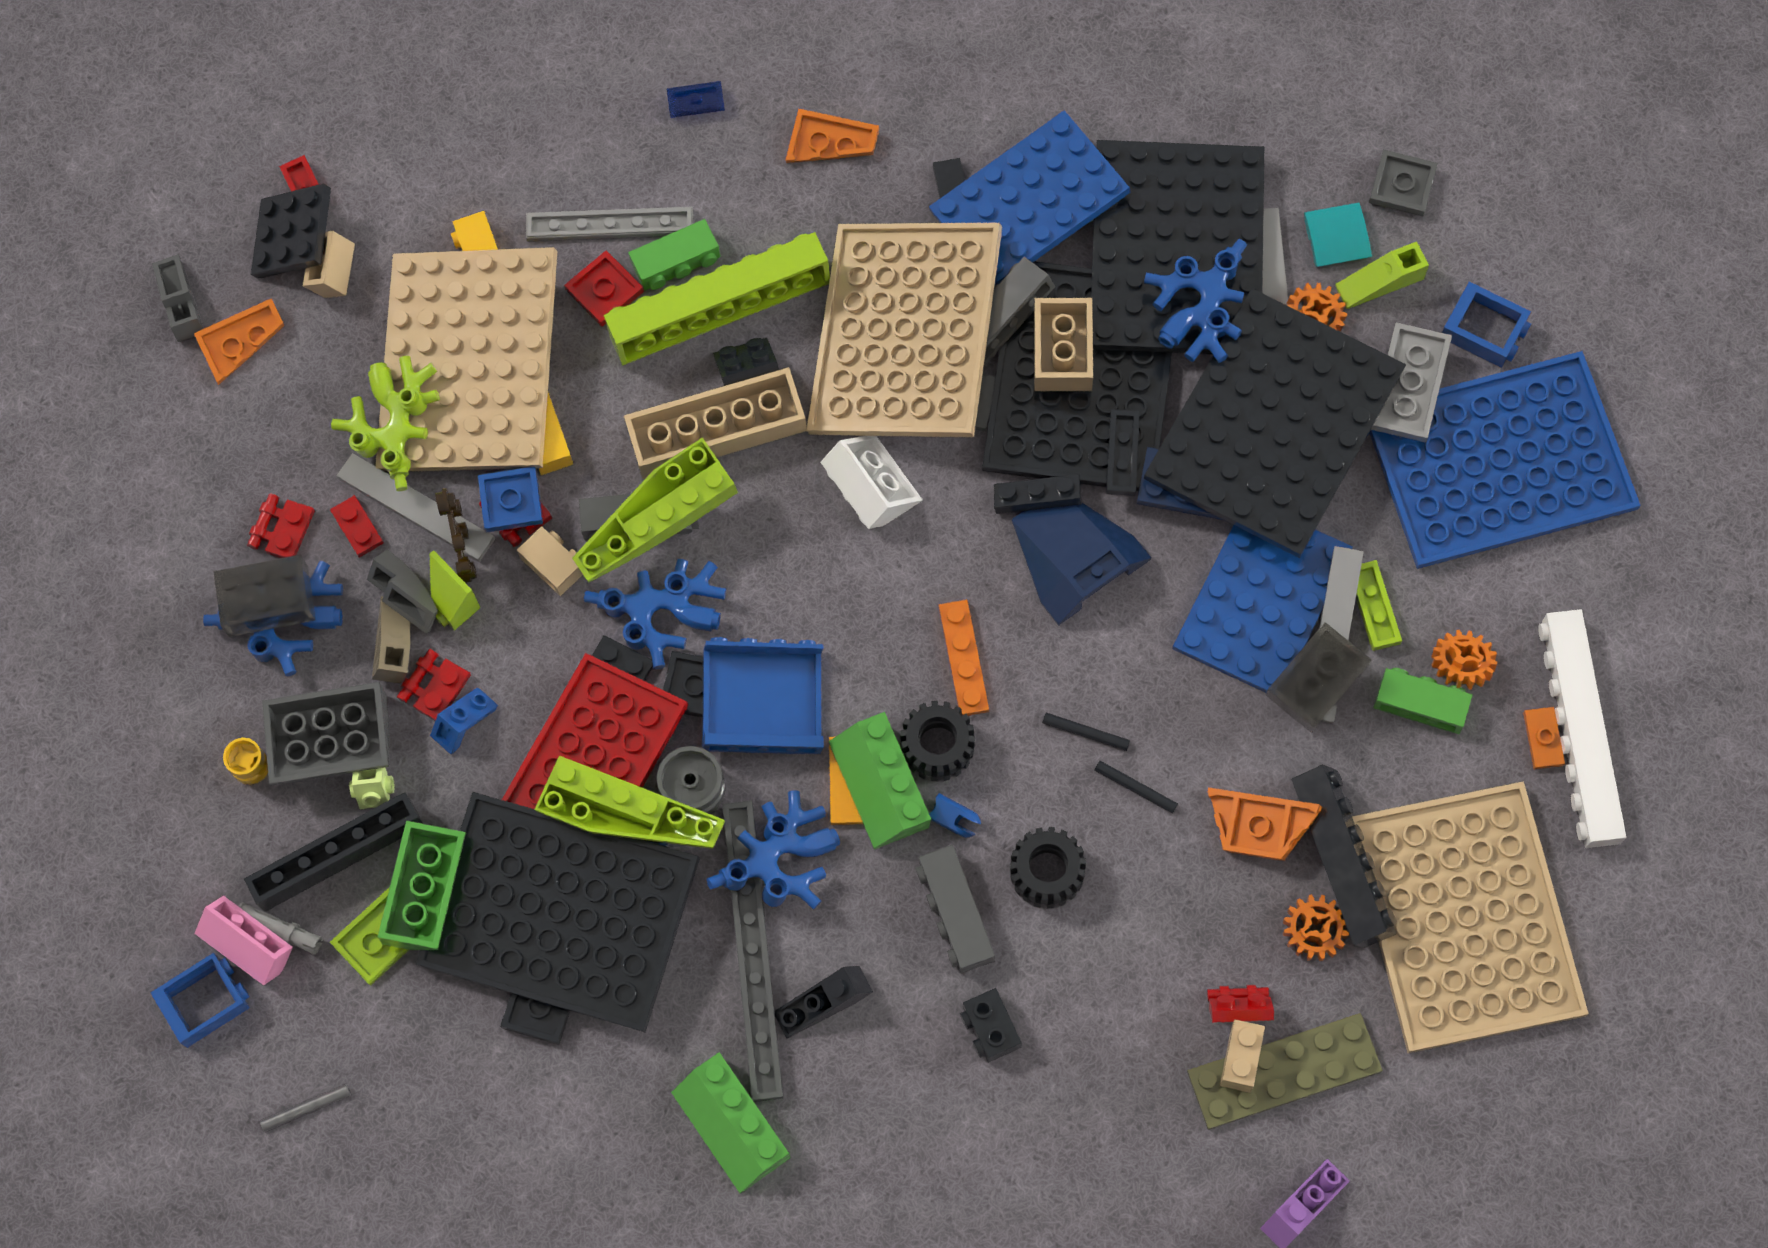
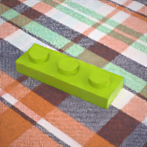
M1377 560L1362 563L1356 601L1372 651L1400 645L1402 638Z

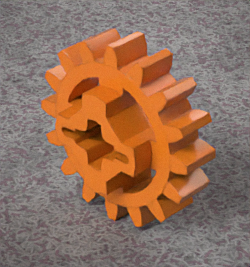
M1306 283L1303 290L1299 287L1296 288L1294 294L1290 295L1286 302L1287 306L1326 325L1328 319L1333 317V322L1329 326L1340 332L1345 325L1343 322L1347 317V313L1342 311L1346 303H1338L1340 294L1332 295L1330 293L1332 287L1330 286L1326 290H1322L1321 283H1317L1316 287L1312 289L1311 285ZM1304 301L1301 310H1298V305Z
M1456 630L1454 637L1447 632L1444 640L1438 639L1436 647L1433 649L1431 656L1433 658L1432 668H1438L1437 677H1447L1445 682L1447 685L1453 681L1456 682V686L1459 689L1462 684H1466L1469 690H1472L1474 683L1482 687L1485 680L1490 681L1492 679L1493 672H1495L1497 661H1495L1497 652L1490 651L1492 643L1484 644L1482 642L1483 635H1479L1477 638L1472 637L1473 633L1470 630L1467 635H1462L1460 630Z
M1312 894L1308 896L1307 903L1300 898L1297 899L1296 905L1298 909L1290 906L1287 912L1292 917H1285L1283 920V924L1289 926V928L1283 931V936H1291L1287 946L1293 947L1296 945L1298 949L1295 955L1297 956L1303 952L1307 953V961H1310L1313 955H1317L1321 962L1325 958V953H1328L1333 958L1336 955L1334 947L1342 950L1345 944L1341 939H1347L1349 936V932L1343 930L1347 926L1344 919H1341V910L1336 911L1334 909L1336 901L1333 900L1329 904L1325 903V895H1321L1319 901H1315ZM1314 909L1322 910L1326 914L1315 912ZM1300 916L1304 924L1303 928L1297 932L1296 921ZM1312 922L1314 925L1325 923L1320 933L1317 930L1308 932ZM1335 924L1336 934L1332 940L1329 929ZM1305 942L1317 943L1319 947L1310 946Z

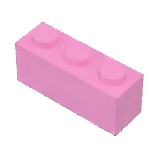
M225 896L220 897L204 908L194 933L262 985L267 984L281 974L293 948Z

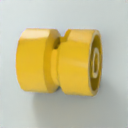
M238 738L230 742L225 748L223 754L224 765L241 783L248 785L256 784L262 781L268 774L267 755L252 739Z

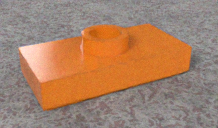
M1554 707L1525 710L1523 715L1533 768L1543 769L1564 766V755Z

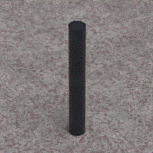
M1047 712L1043 718L1042 724L1127 751L1130 743L1129 739Z
M1102 761L1098 762L1094 770L1172 814L1178 806L1177 802Z

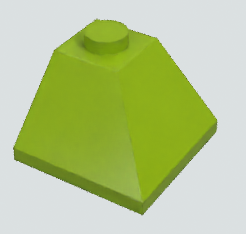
M433 550L429 556L431 598L438 611L435 618L443 627L449 624L455 631L481 607L471 588Z

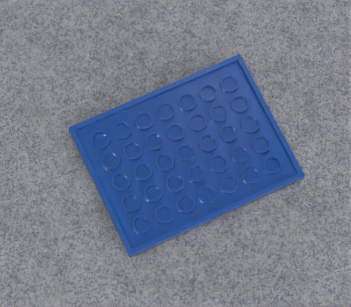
M1583 351L1440 388L1427 442L1375 430L1369 432L1417 569L1638 510L1641 506Z

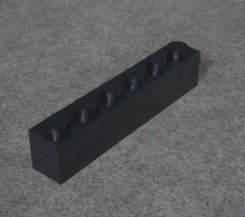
M1322 764L1292 778L1291 780L1299 801L1322 806L1321 812L1309 828L1354 946L1366 948L1396 935L1394 927L1396 925L1395 916L1391 909L1386 907L1383 899L1386 895L1384 887L1379 880H1376L1372 869L1375 868L1374 861L1371 855L1365 852L1363 847L1364 835L1360 827L1353 821L1351 815L1354 812L1350 800L1344 797L1341 789L1343 781L1339 772Z
M404 792L244 878V881L256 905L266 912L398 841L403 836L406 821L421 824L423 822L412 801Z

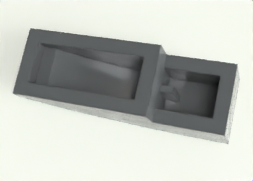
M179 254L152 263L161 300L167 312L170 328L177 342L195 337L194 333L202 330L203 325Z
M387 549L373 559L366 580L384 592L382 602L428 634L438 612L433 599L414 572Z

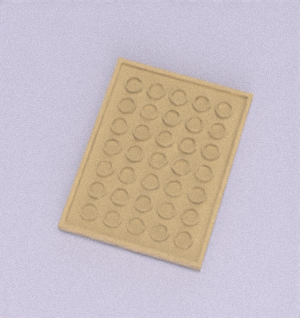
M1000 223L838 224L807 423V432L810 435L974 437L1002 235Z
M554 247L393 254L384 363L391 370L394 390L400 392L404 389L400 357H411L414 372L420 371L431 362L438 372L421 385L420 391L426 393L437 390L440 397L439 401L427 404L426 410L421 415L409 416V423L411 425L428 429L427 439L410 438L405 443L404 454L411 461L409 471L520 469L533 466L535 468H543L557 250ZM380 405L379 428H382L389 422L390 413L385 407ZM379 448L376 453L375 467L376 469L389 472L381 463V456L385 450Z
M1524 781L1352 816L1354 823L1360 827L1364 835L1362 844L1365 852H1368L1374 861L1375 868L1372 870L1375 878L1384 887L1386 895L1383 899L1386 907L1391 909L1396 919L1394 927L1397 934L1380 941L1379 945L1407 1053L1586 1017L1589 1014Z

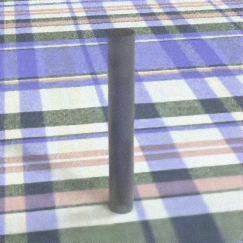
M347 1084L265 1118L260 1121L261 1127L266 1132L351 1095Z

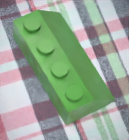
M885 712L855 723L829 741L830 748L874 850L929 828L931 817Z
M406 821L378 933V939L382 945L407 950H438L466 835L465 832Z
M720 1052L694 1069L671 1092L740 1194L791 1158L787 1149Z

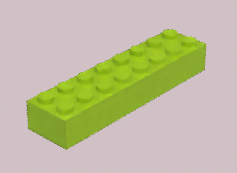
M816 232L801 234L791 242L783 245H773L767 251L758 255L751 254L745 256L740 262L735 264L722 265L707 275L694 276L684 284L669 286L661 293L651 297H641L635 303L626 307L619 306L613 308L608 314L604 315L611 341L622 366L828 285L830 281L828 259Z

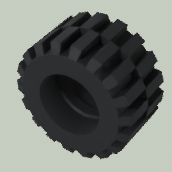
M931 701L932 706L929 707L926 706V703L919 705L918 712L913 709L909 713L910 718H905L903 722V730H901L900 734L901 751L906 762L909 763V769L913 773L917 770L919 777L925 779L926 775L931 776V781L938 782V777H943L944 781L950 780L951 774H955L957 777L961 774L963 767L966 769L969 766L970 758H973L974 727L973 724L970 725L969 716L967 714L962 715V709L957 705L952 709L951 703L944 701L943 706L938 705V701ZM932 728H944L954 735L955 745L946 753L932 754L921 746L920 738L926 731Z
M1042 827L1036 828L1034 834H1031L1029 831L1024 835V840L1021 841L1019 839L1016 843L1015 851L1013 850L1011 855L1010 878L1011 882L1015 885L1017 894L1021 893L1023 900L1027 903L1031 900L1034 902V906L1039 908L1041 904H1046L1047 909L1053 908L1054 904L1059 903V906H1063L1066 904L1067 899L1072 900L1076 896V892L1080 891L1085 877L1086 858L1083 857L1084 851L1082 846H1077L1078 840L1074 836L1068 838V832L1061 829V832L1057 833L1055 832V827H1049L1048 831H1043ZM1043 853L1055 854L1065 863V874L1053 882L1041 881L1030 871L1032 859Z

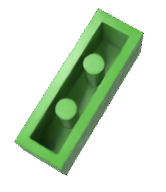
M705 219L628 252L630 262L644 291L650 288L652 290L659 289L666 284V281L675 277L679 279L684 278L697 267H709L721 257L719 246Z
M1386 668L1373 708L1460 734L1464 727L1473 694L1466 693L1464 688L1460 687L1459 689L1456 685L1447 687L1437 684V681L1430 677L1422 676L1417 678L1411 676L1406 670L1401 668Z

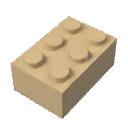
M1035 298V391H1092V298Z

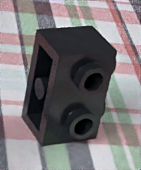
M996 988L963 1002L964 1012L960 1013V1017L967 1030L972 1028L977 1039L972 1042L980 1058L985 1056L989 1063L1021 1048L1022 1042Z

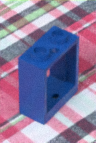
M1468 282L1442 333L1452 335L1450 343L1502 368L1506 360L1512 362L1519 346L1515 345L1518 337L1525 338L1532 324L1527 322L1531 311L1476 284ZM1473 301L1517 321L1504 348H1500L1459 328Z
M212 953L151 992L177 1039L187 1048L250 1008L246 1002V999L250 996L241 982L237 984L234 982L231 974L235 971L226 957L221 959L215 953ZM217 970L235 1003L191 1030L172 997Z

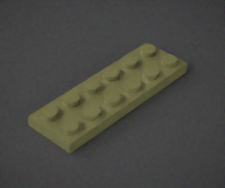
M1361 1013L1262 1045L1254 1087L1250 1093L1220 1086L1225 1058L1189 1069L1187 1073L1207 1129L1210 1130L1381 1073L1383 1070Z

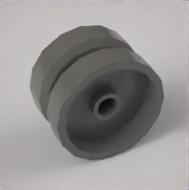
M695 746L680 747L669 753L659 766L657 783L662 796L708 814L714 813L723 802L726 787L721 766L715 756L704 748ZM692 781L694 784L688 785L687 783Z

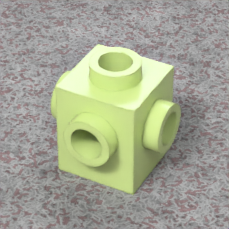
M385 767L353 772L352 780L349 782L350 795L352 798H356L359 809L378 807L389 801L390 794L394 793L395 790L392 775L388 776Z

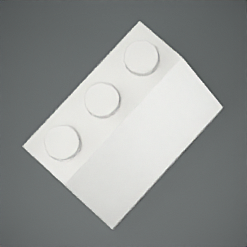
M861 436L840 440L821 461L828 476L836 483L843 493L845 500L851 504L859 515L860 521L868 529L886 525L923 501L877 436Z

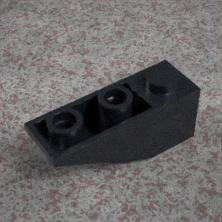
M860 966L842 967L775 1010V1017L786 1039L856 1004L873 993Z

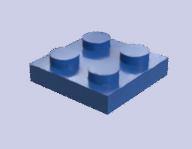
M535 466L478 475L483 523L486 533L543 524Z

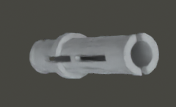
M244 902L238 906L288 944L304 949L313 955L319 951L323 937L305 931L295 922H292V924L285 922Z

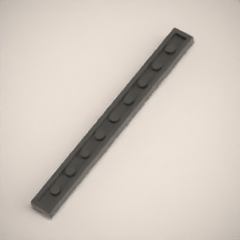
M752 800L722 804L728 863L734 859L744 861L750 854L749 850L737 839L743 831L746 830L756 839ZM752 877L747 879L742 889L737 891L731 890L751 1093L753 1102L783 1099L761 879Z

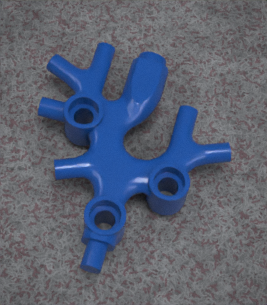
M1238 239L1232 248L1227 247L1225 250L1220 251L1215 257L1214 267L1209 271H1200L1198 263L1194 258L1183 256L1176 261L1175 271L1172 274L1157 275L1146 272L1144 284L1158 286L1162 289L1161 294L1153 303L1154 308L1162 311L1174 294L1182 288H1193L1200 293V303L1175 313L1160 330V336L1158 337L1160 343L1165 347L1173 348V346H1177L1191 327L1199 326L1202 329L1201 334L1184 354L1191 362H1194L1203 349H1209L1219 363L1224 361L1228 355L1219 344L1217 338L1227 334L1236 340L1242 332L1241 329L1229 322L1228 312L1220 308L1219 305L1225 301L1242 303L1244 292L1228 289L1226 286V280H1230L1236 275L1237 265L1242 259L1241 253L1247 247L1243 240Z
M677 559L674 572L669 573L665 578V589H654L650 583L648 571L644 570L637 572L639 590L636 593L623 594L617 588L600 590L599 593L586 591L584 602L597 604V608L604 609L605 613L610 617H619L627 613L631 618V621L623 628V636L627 646L634 650H639L646 646L651 653L653 668L662 669L665 667L663 649L666 647L685 649L687 638L657 632L651 624L653 613L659 609H667L688 627L709 632L712 629L718 630L721 613L716 612V609L691 605L688 599L691 595H700L724 600L726 588L709 585V579L718 568L711 561L706 563L695 578L690 579L686 576L688 561ZM675 586H682L680 590H673ZM613 602H619L616 607L610 606ZM636 634L641 635L639 639H632Z
M319 561L313 575L305 582L300 580V566L290 564L288 565V578L284 579L280 584L279 589L282 595L280 598L271 599L266 594L263 584L256 583L251 587L256 599V604L252 608L241 610L236 606H229L223 611H218L217 614L204 615L203 623L204 626H218L219 630L226 629L232 635H241L247 628L251 629L254 635L248 641V649L254 658L259 662H268L275 656L281 663L285 676L289 677L297 672L291 659L292 655L295 652H312L313 640L280 639L274 631L276 621L281 617L289 616L298 623L313 629H336L337 626H342V609H336V606L311 607L307 604V600L312 596L343 595V584L324 583V577L330 567L324 561ZM298 591L296 595L291 596L293 592ZM235 620H239L237 624L232 625ZM267 647L266 650L260 652L261 648Z
M797 790L788 792L789 809L787 815L777 813L772 802L762 805L768 820L764 829V837L767 841H759L746 830L743 831L737 839L749 850V856L744 861L741 859L730 861L727 867L719 870V874L707 878L709 888L712 890L723 885L729 890L737 891L745 886L748 878L758 877L765 884L762 891V899L767 905L771 907L780 906L785 901L787 895H795L803 899L814 910L821 903V900L809 889V885L826 878L823 867L797 876H790L779 869L777 861L780 855L784 853H791L800 857H817L834 851L836 846L840 845V839L835 829L829 830V828H825L806 836H799L796 833L797 827L826 817L824 807L819 806L808 811L802 810L800 792Z

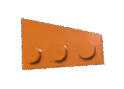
M798 109L785 161L786 163L873 155L880 128L874 124Z
M271 298L194 333L219 385L285 325Z

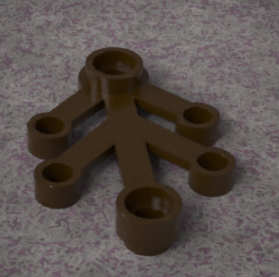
M443 488L442 492L435 493L440 516L447 515L453 548L457 552L458 562H455L457 575L465 583H471L472 579L477 578L474 561L470 562L469 556H466L464 551L466 550L464 540L469 539L466 522L458 523L455 520V517L463 516L459 499L455 498L454 492L449 493L447 488Z

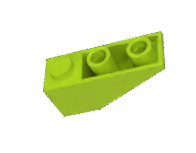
M1416 241L1385 254L1336 283L1335 287L1342 301L1346 303V309H1350L1424 280L1429 264Z

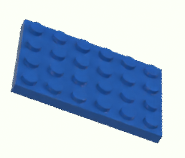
M1064 110L929 206V209L939 223L1001 224L1002 235L995 285H997L1009 274L1011 267L1019 263L1023 257H1026L1033 263L1127 196L1131 191L1126 182Z
M1233 525L1172 649L1279 699L1323 610L1334 546L1352 549L1353 546L1315 530L1303 554L1298 558Z

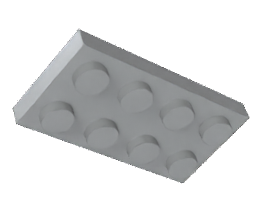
M1395 323L1388 356L1405 363L1406 366L1371 430L1427 442L1452 335Z

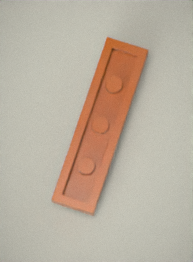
M968 600L939 604L958 707L962 709V715L967 714L968 716L989 712Z

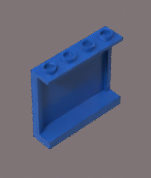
M714 637L710 641H705L703 648L702 748L708 752L821 754L824 748V736H821V653L823 651V644H816L813 640H801L798 644L787 643L783 639H773L769 643L757 642V639L743 638L740 642H731L724 637Z

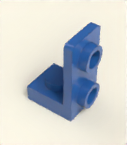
M476 688L437 715L430 736L448 753L453 754L460 747L466 730L493 713L498 705L481 689Z

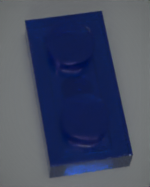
M721 81L666 88L671 118L725 110Z

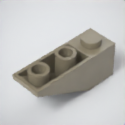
M381 596L372 679L401 684L408 672L410 621L382 602L383 596Z

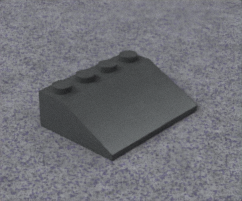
M380 682L262 700L270 786L389 767L388 706L386 693Z

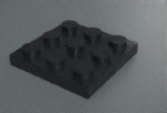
M323 183L261 199L251 268L252 276L255 278H265L322 264L331 194L329 186Z

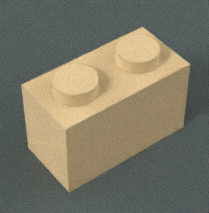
M334 231L326 232L322 264L305 269L303 287L325 298L346 296L355 243Z
M541 526L517 549L520 559L561 596L583 575L572 559L577 552L573 549L568 551L562 546L564 542L553 530L548 533Z
M1234 1020L1231 1026L1220 1086L1251 1092L1254 1087L1265 1026Z

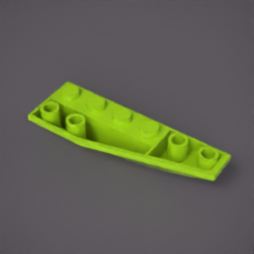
M702 437L654 469L572 559L589 583L640 556L691 525L737 494V488Z
M562 756L558 757L534 809L538 813L589 833L711 849L714 848L725 823L724 819Z

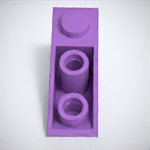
M1326 1159L1260 1229L1279 1248H1286L1350 1180Z

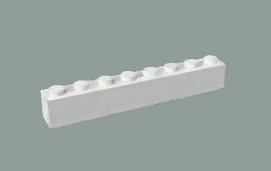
M1582 609L1547 613L1542 623L1539 624V637L1541 641H1546L1547 651L1544 652V663L1546 669H1551L1553 679L1549 681L1551 696L1557 699L1558 708H1555L1557 724L1562 725L1563 736L1560 737L1563 754H1567L1569 765L1565 767V773L1568 783L1572 782L1574 793L1571 794V805L1573 811H1578L1580 822L1576 825L1577 836L1579 840H1584L1585 848L1618 845L1627 837Z

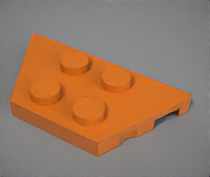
M1208 788L1207 791L1214 808L1216 825L1220 830L1223 850L1230 853L1285 861L1322 809L1321 805L1215 788Z

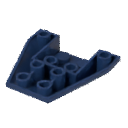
M1084 503L1082 505L1027 510L1012 519V524L1040 603L1058 626L1082 609V602L1123 572L1129 576L1151 560V556L1132 534Z

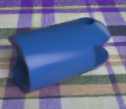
M940 793L936 796L934 809L929 813L931 821L964 838L973 837L975 833L958 824L963 817L981 824L977 813Z

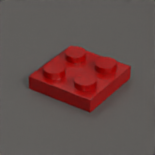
M607 250L564 285L565 290L601 327L606 324L605 314H608L615 307L628 306L644 292L643 287Z

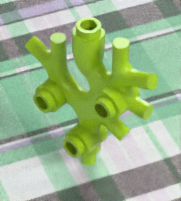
M410 356L399 358L404 381V389L400 392L394 390L391 370L387 367L386 363H375L370 366L368 376L372 393L376 400L390 413V420L386 426L375 429L367 423L363 400L360 396L351 398L353 417L351 419H333L331 422L332 430L352 433L349 438V445L362 457H373L379 448L385 450L381 456V463L389 471L390 478L394 479L396 491L408 489L406 477L409 475L408 471L411 467V461L404 454L406 441L410 438L427 439L428 429L411 425L409 423V416L421 415L426 410L427 404L440 400L437 390L426 393L420 391L421 385L438 372L430 362L420 371L414 372Z

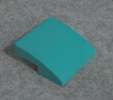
M1360 203L1304 212L1308 239L1311 241L1315 267L1372 257L1368 232Z

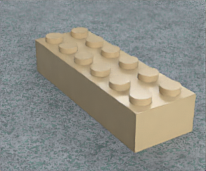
M789 367L624 415L642 479L647 478L654 469L702 437L714 455L720 457L807 431L806 418Z

